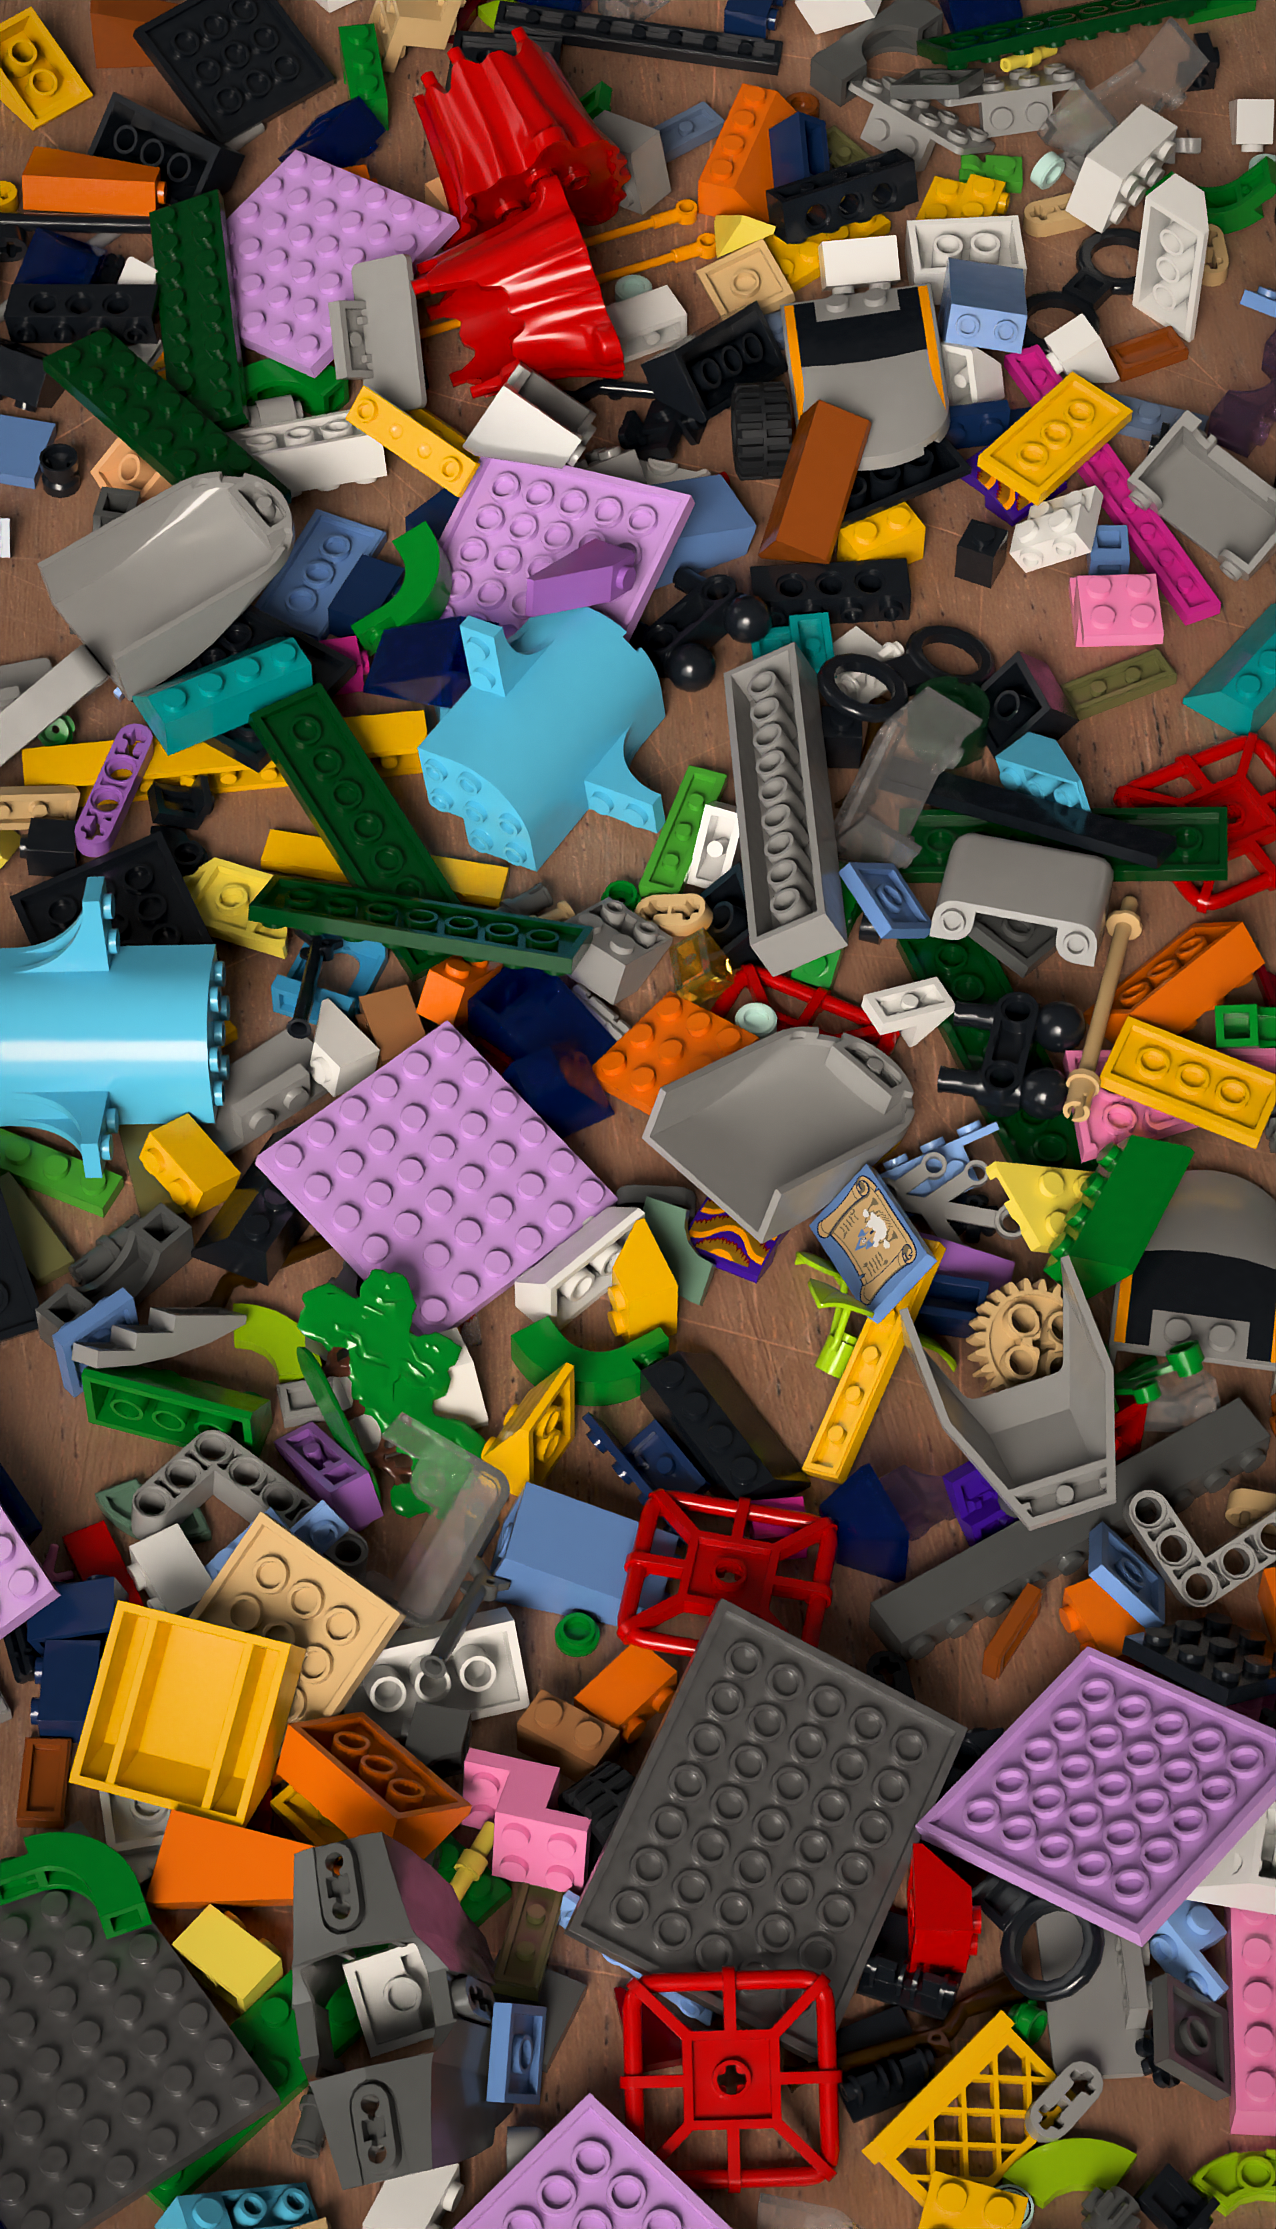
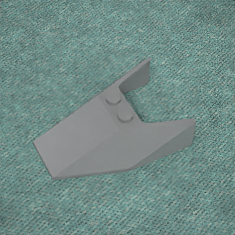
M1069 1255L1060 1258L1063 1283L1062 1368L1054 1374L976 1399L964 1396L923 1349L908 1307L899 1310L904 1344L942 1429L1029 1531L1116 1503L1114 1368Z

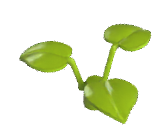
M797 1251L795 1254V1265L807 1264L818 1271L833 1276L840 1286L839 1291L833 1286L810 1278L808 1281L809 1290L818 1309L836 1307L830 1333L814 1365L820 1370L841 1379L859 1338L845 1330L851 1311L873 1318L875 1313L856 1298L847 1295L849 1287L831 1261L811 1253ZM917 1331L922 1347L937 1352L954 1372L957 1364L953 1357L931 1337Z

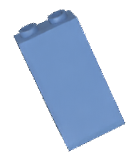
M948 258L937 322L939 337L946 343L1021 354L1028 316L1023 269Z
M721 474L651 485L689 494L695 502L655 589L673 583L675 572L682 566H687L694 572L699 573L747 554L757 525Z
M526 1482L503 1521L489 1570L493 1577L511 1582L509 1590L498 1591L494 1601L565 1616L576 1612L584 1613L595 1622L617 1626V1615L627 1576L624 1564L627 1555L633 1550L639 1522ZM656 1528L651 1554L680 1559L681 1555L675 1554L679 1536ZM652 1574L645 1577L637 1614L669 1598L671 1594L665 1592L667 1580L672 1581L673 1578Z

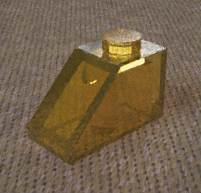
M704 927L669 948L675 991L680 998L701 1004L711 997H718L729 986L734 984L731 961Z

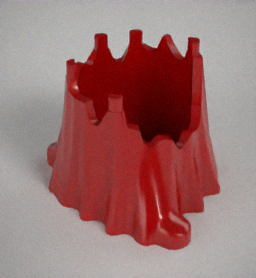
M521 26L511 31L517 43V53L515 56L498 50L489 53L485 60L479 64L466 59L459 46L453 47L447 52L453 65L451 89L449 92L438 83L433 71H428L421 76V81L426 89L425 96L420 94L413 97L444 189L450 215L456 217L460 226L441 247L443 252L528 209L535 201L538 181L557 174L568 205L577 223L596 226L610 220L618 212L619 203L627 196L622 186L631 179V174L625 167L628 162L625 155L596 126L553 56L549 52H543L539 45L529 39L524 28Z
M557 174L538 181L535 201L528 209L445 252L416 264L420 276H417L416 280L410 281L415 295L429 290L431 294L448 291L439 303L425 307L430 322L443 317L459 320L460 330L458 334L464 347L475 352L474 358L462 370L449 374L453 388L465 383L475 385L469 387L473 399L481 396L487 398L497 395L520 361L548 381L573 377L609 379L624 377L623 351L615 328L606 311L600 285L593 271L585 241L575 216L568 205Z

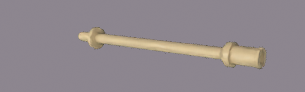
M1133 896L1123 898L1120 910L1113 911L1106 919V927L1108 933L1112 936V941L1079 1069L1070 1072L1066 1081L1069 1090L1063 1106V1114L1068 1119L1073 1107L1074 1113L1071 1120L1073 1122H1083L1089 1118L1092 1100L1100 1090L1101 1080L1095 1071L1129 940H1135L1142 932L1141 918L1136 914L1138 902Z

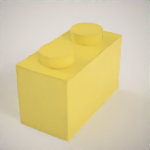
M211 1904L172 1943L173 1950L193 1978L240 2016L284 1977L282 1955L270 1941L264 1938L258 1941L246 1932L245 1925L236 1915L229 1911L222 1913Z

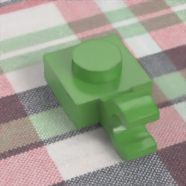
M961 155L959 182L967 183L970 174H975L1006 182L1005 192L1021 193L1023 185L1022 157L985 155V161L982 162L976 155Z

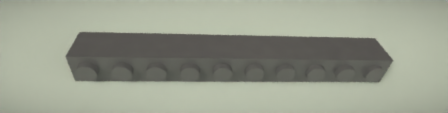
M1237 1398L1117 1465L1116 1503L1031 1531L1018 1520L871 1602L869 1626L888 1651L898 1653L905 1662L912 1658L914 1660L922 1659L942 1641L950 1637L952 1639L959 1638L967 1633L974 1623L987 1616L993 1618L1003 1613L1010 1603L1018 1599L1027 1583L1043 1589L1047 1582L1059 1575L1068 1576L1076 1572L1084 1564V1561L1089 1559V1532L1102 1521L1122 1540L1132 1535L1133 1533L1123 1517L1124 1503L1132 1494L1144 1490H1154L1161 1493L1174 1512L1178 1514L1187 1509L1194 1499L1207 1492H1218L1228 1484L1231 1478L1244 1471L1245 1473H1251L1258 1469L1266 1460L1271 1435L1242 1400ZM1140 1499L1135 1507L1137 1518L1145 1524L1151 1523L1156 1517L1155 1504L1149 1499Z

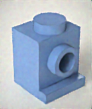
M1097 525L1092 552L1086 554L1088 575H1120L1129 573L1130 553L1127 525Z

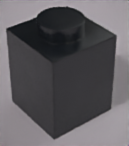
M971 519L957 545L955 577L991 589L1005 563L1008 530Z
M822 706L821 718L827 768L859 769L862 748V721L843 715L832 706Z
M31 818L28 834H22L20 839V858L27 860L29 875L55 877L80 866L82 853L77 849L74 833L77 821Z

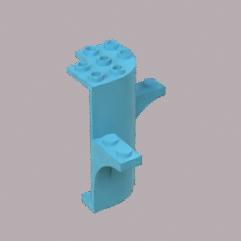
M589 607L530 617L515 634L507 639L504 635L503 627L468 615L459 626L471 686L417 747L430 805L441 812H448L462 817L468 843L476 851L493 855L515 866H522L536 872L588 809L594 810L601 815H608L627 822L634 827L658 833L666 822L661 794L645 787L629 770L636 752L666 717L658 674L642 647L635 650L623 638L627 633L626 630L607 616Z
M105 876L87 877L82 900V912L76 921L63 933L51 940L33 946L0 948V1126L38 1128L65 1138L80 1151L85 1178H103L106 1160L113 1159L112 1134L118 1133L119 1125L167 1124L187 1113L196 1123H215L218 1106L225 1105L224 1080H229L230 1076L229 1055H222L221 1046H225L226 1039L224 1021H229L230 1000L228 995H222L221 987H224L226 983L225 962L218 961L216 944L120 946L119 929L112 928L111 919H114L115 916L114 894L107 893Z

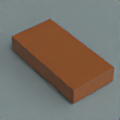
M1171 325L1105 348L1121 382L1187 360L1189 355V349Z
M1027 1583L984 1650L982 1674L994 1680L999 1679L1040 1614L1042 1589Z
M25 1737L16 1817L18 1827L64 1829L73 1749L72 1738Z

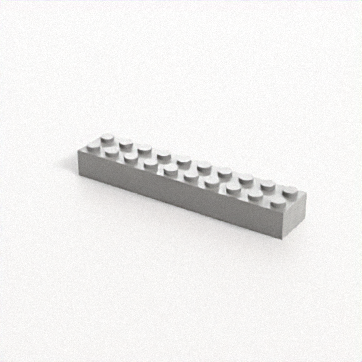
M795 642L723 673L749 941L751 948L773 977L848 946L841 879L838 873L839 862L817 676Z

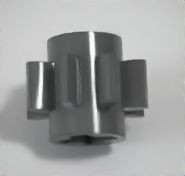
M1112 2186L1105 2193L1098 2187H1095L1081 2203L1084 2207L1081 2213L1086 2217L1081 2223L1083 2229H1140L1138 2225L1141 2223V2220L1136 2217L1141 2211L1140 2206L1129 2193L1120 2187Z

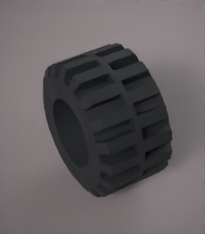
M782 381L737 383L732 391V449L735 472L740 481L782 478L792 446L789 395Z
M610 1761L602 1763L562 1792L558 1798L559 1811L587 1817L589 1820L592 1819L589 1866L594 1869L635 1780V1777L630 1772Z

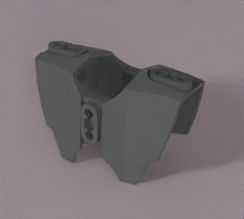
M383 1832L358 1835V1837L315 1848L311 1847L294 1854L293 1987L291 2009L295 2011L301 2056L298 2058L313 2091L343 2190L456 2164L474 2157L493 2145L495 2128L513 2111V2103L486 2101L492 2031L488 2024L492 2023L493 2004L495 2002L490 1986L496 1985L494 1978V1967L496 1964L492 1959L486 1937L462 1909L454 1888L431 1865L411 1849ZM342 1856L343 1865L339 1869L340 1875L334 1873L333 1864L338 1857ZM392 1943L402 1948L408 1946L407 1943H414L419 1950L428 1974L436 2026L432 2048L417 2056L366 2066L338 2074L329 2024V2010L326 2009V2006L334 1993L346 1983L342 1966L344 1958L347 1960L356 1959L353 1948ZM385 2147L387 2151L386 2157L381 2163H377L376 2154L377 2152L384 2151Z

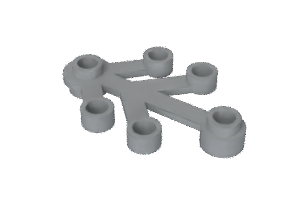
M938 1152L926 1154L921 1164L896 1181L890 1178H882L904 1212L922 1215L937 1237L970 1247L962 1243L947 1220L994 1228L1002 1238L1007 1240H1016L1022 1237L1020 1226L1016 1230H1008L1004 1227L1003 1220L1011 1216L1005 1205L996 1211L950 1202L969 1188H979L987 1183L989 1178L986 1173L987 1164L981 1160L968 1162L963 1172L926 1197L908 1195V1193L927 1179L938 1180L944 1176L947 1169V1161ZM931 1159L939 1160L942 1164V1169L937 1173L929 1172L926 1169L927 1161ZM972 1167H980L985 1175L981 1180L974 1181L969 1177L968 1171Z

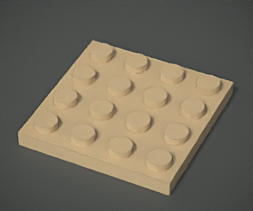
M260 1511L188 1618L293 1644L306 1649L278 1754L280 1756L289 1723L340 1715L406 1615L271 1516Z

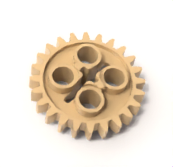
M1028 1278L1016 1283V1286L1011 1281L1002 1286L1000 1291L997 1289L986 1296L988 1302L985 1301L977 1306L976 1310L980 1316L972 1319L969 1325L978 1333H974L966 1338V1342L976 1346L977 1351L968 1355L967 1360L979 1362L980 1368L972 1375L976 1378L985 1376L987 1379V1383L981 1390L983 1393L993 1389L999 1392L1030 1382L1031 1379L1033 1381L1051 1375L1050 1367L1056 1372L1062 1368L1063 1298H1061L1060 1284L1047 1291L1045 1279L1038 1280L1032 1286ZM1012 1318L1018 1321L1021 1332L1014 1328ZM1052 1325L1058 1329L1061 1340L1054 1335ZM1009 1360L1016 1363L1019 1374L1012 1370Z

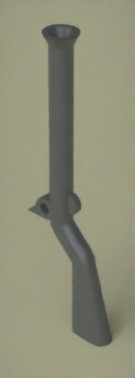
M470 1510L466 1514L462 1562L474 1580L461 1583L460 1591L465 1594L430 1655L422 1658L420 1662L422 1672L430 1678L438 1679L445 1675L446 1663L483 1600L488 1602L494 1601L498 1591L509 1590L511 1582L493 1577L481 1559L500 1526L498 1519L494 1516L476 1510Z

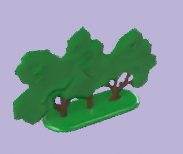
M381 1269L371 1270L369 1277L362 1283L360 1296L357 1298L352 1297L330 1282L303 1293L302 1300L305 1307L300 1312L297 1327L304 1336L322 1343L328 1351V1355L323 1367L320 1366L313 1353L306 1347H297V1358L306 1383L336 1443L369 1472L379 1503L381 1501V1493L372 1471L373 1467L387 1472L394 1478V1486L390 1491L391 1506L396 1514L411 1518L427 1512L441 1522L445 1521L447 1515L455 1510V1498L471 1490V1485L475 1479V1466L481 1461V1453L486 1444L484 1437L464 1421L453 1418L446 1419L435 1415L432 1408L434 1400L446 1396L451 1381L448 1370L456 1364L462 1347L438 1332L421 1336L410 1333L412 1315L417 1305L414 1301L408 1279L403 1274L397 1272L389 1274ZM343 1348L348 1349L349 1356L338 1361L336 1355L338 1351ZM328 1377H348L352 1382V1407L344 1411L342 1410L329 1384ZM363 1414L372 1416L381 1429L379 1446L377 1450L370 1453L363 1452L349 1424V1421ZM389 1437H394V1447L385 1448L386 1440ZM396 1452L406 1454L413 1460V1465L411 1467L394 1466L393 1458L385 1460V1455ZM401 1474L411 1475L412 1480L408 1483H402L398 1476Z

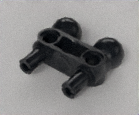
M682 566L675 572L673 583L675 584L674 587L685 593L686 596L651 626L639 620L629 642L636 645L637 649L642 647L653 663L658 677L669 678L676 688L680 690L697 692L707 688L716 675V660L709 649L727 633L733 640L744 644H753L764 639L772 628L773 615L771 608L763 598L744 594L738 590L736 582L732 577L717 574L706 579L689 567Z
M1023 992L1006 994L999 998L998 1002L995 1001L994 1005L957 1000L953 1016L954 1026L990 1031L982 1068H979L978 1071L948 1068L946 1066L940 1067L937 1081L938 1093L945 1092L974 1097V1101H977L979 1106H983L988 1113L997 1117H1008L1022 1109L1029 1116L1039 1120L1053 1119L1061 1115L1069 1090L1066 1085L1067 1078L1059 1070L1050 1067L1031 1069L1037 1043L1045 1050L1054 1053H1065V1050H1072L1079 1046L1086 1033V1021L1083 1013L1077 1006L1063 1000L1051 1001L1042 1006L1031 995Z

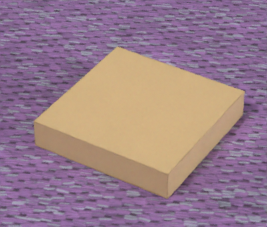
M763 238L696 271L698 280L719 317L754 301L758 302L763 315L779 310L782 304L796 301L794 292Z

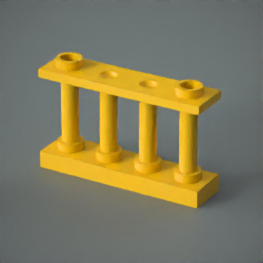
M363 385L345 418L457 497L462 498L480 465L478 463L480 456H474L462 447L467 439L465 435L425 408L404 412L368 386Z

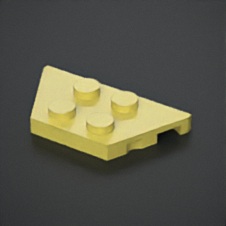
M214 857L200 866L194 874L183 877L211 937L282 959L286 958L288 955V927L271 929L264 927L262 923L248 921L249 904L273 877L272 874Z
M995 1161L986 1167L989 1179L993 1180L997 1177L1010 1200L1005 1202L1004 1205L1012 1219L1019 1224L1021 1234L1028 1247L1033 1252L1049 1253L1048 1249L1058 1235L1063 1233L1067 1225L1064 1221L1065 1216L1080 1201L1083 1195L1080 1188L1085 1180L1094 1173L1093 1171Z

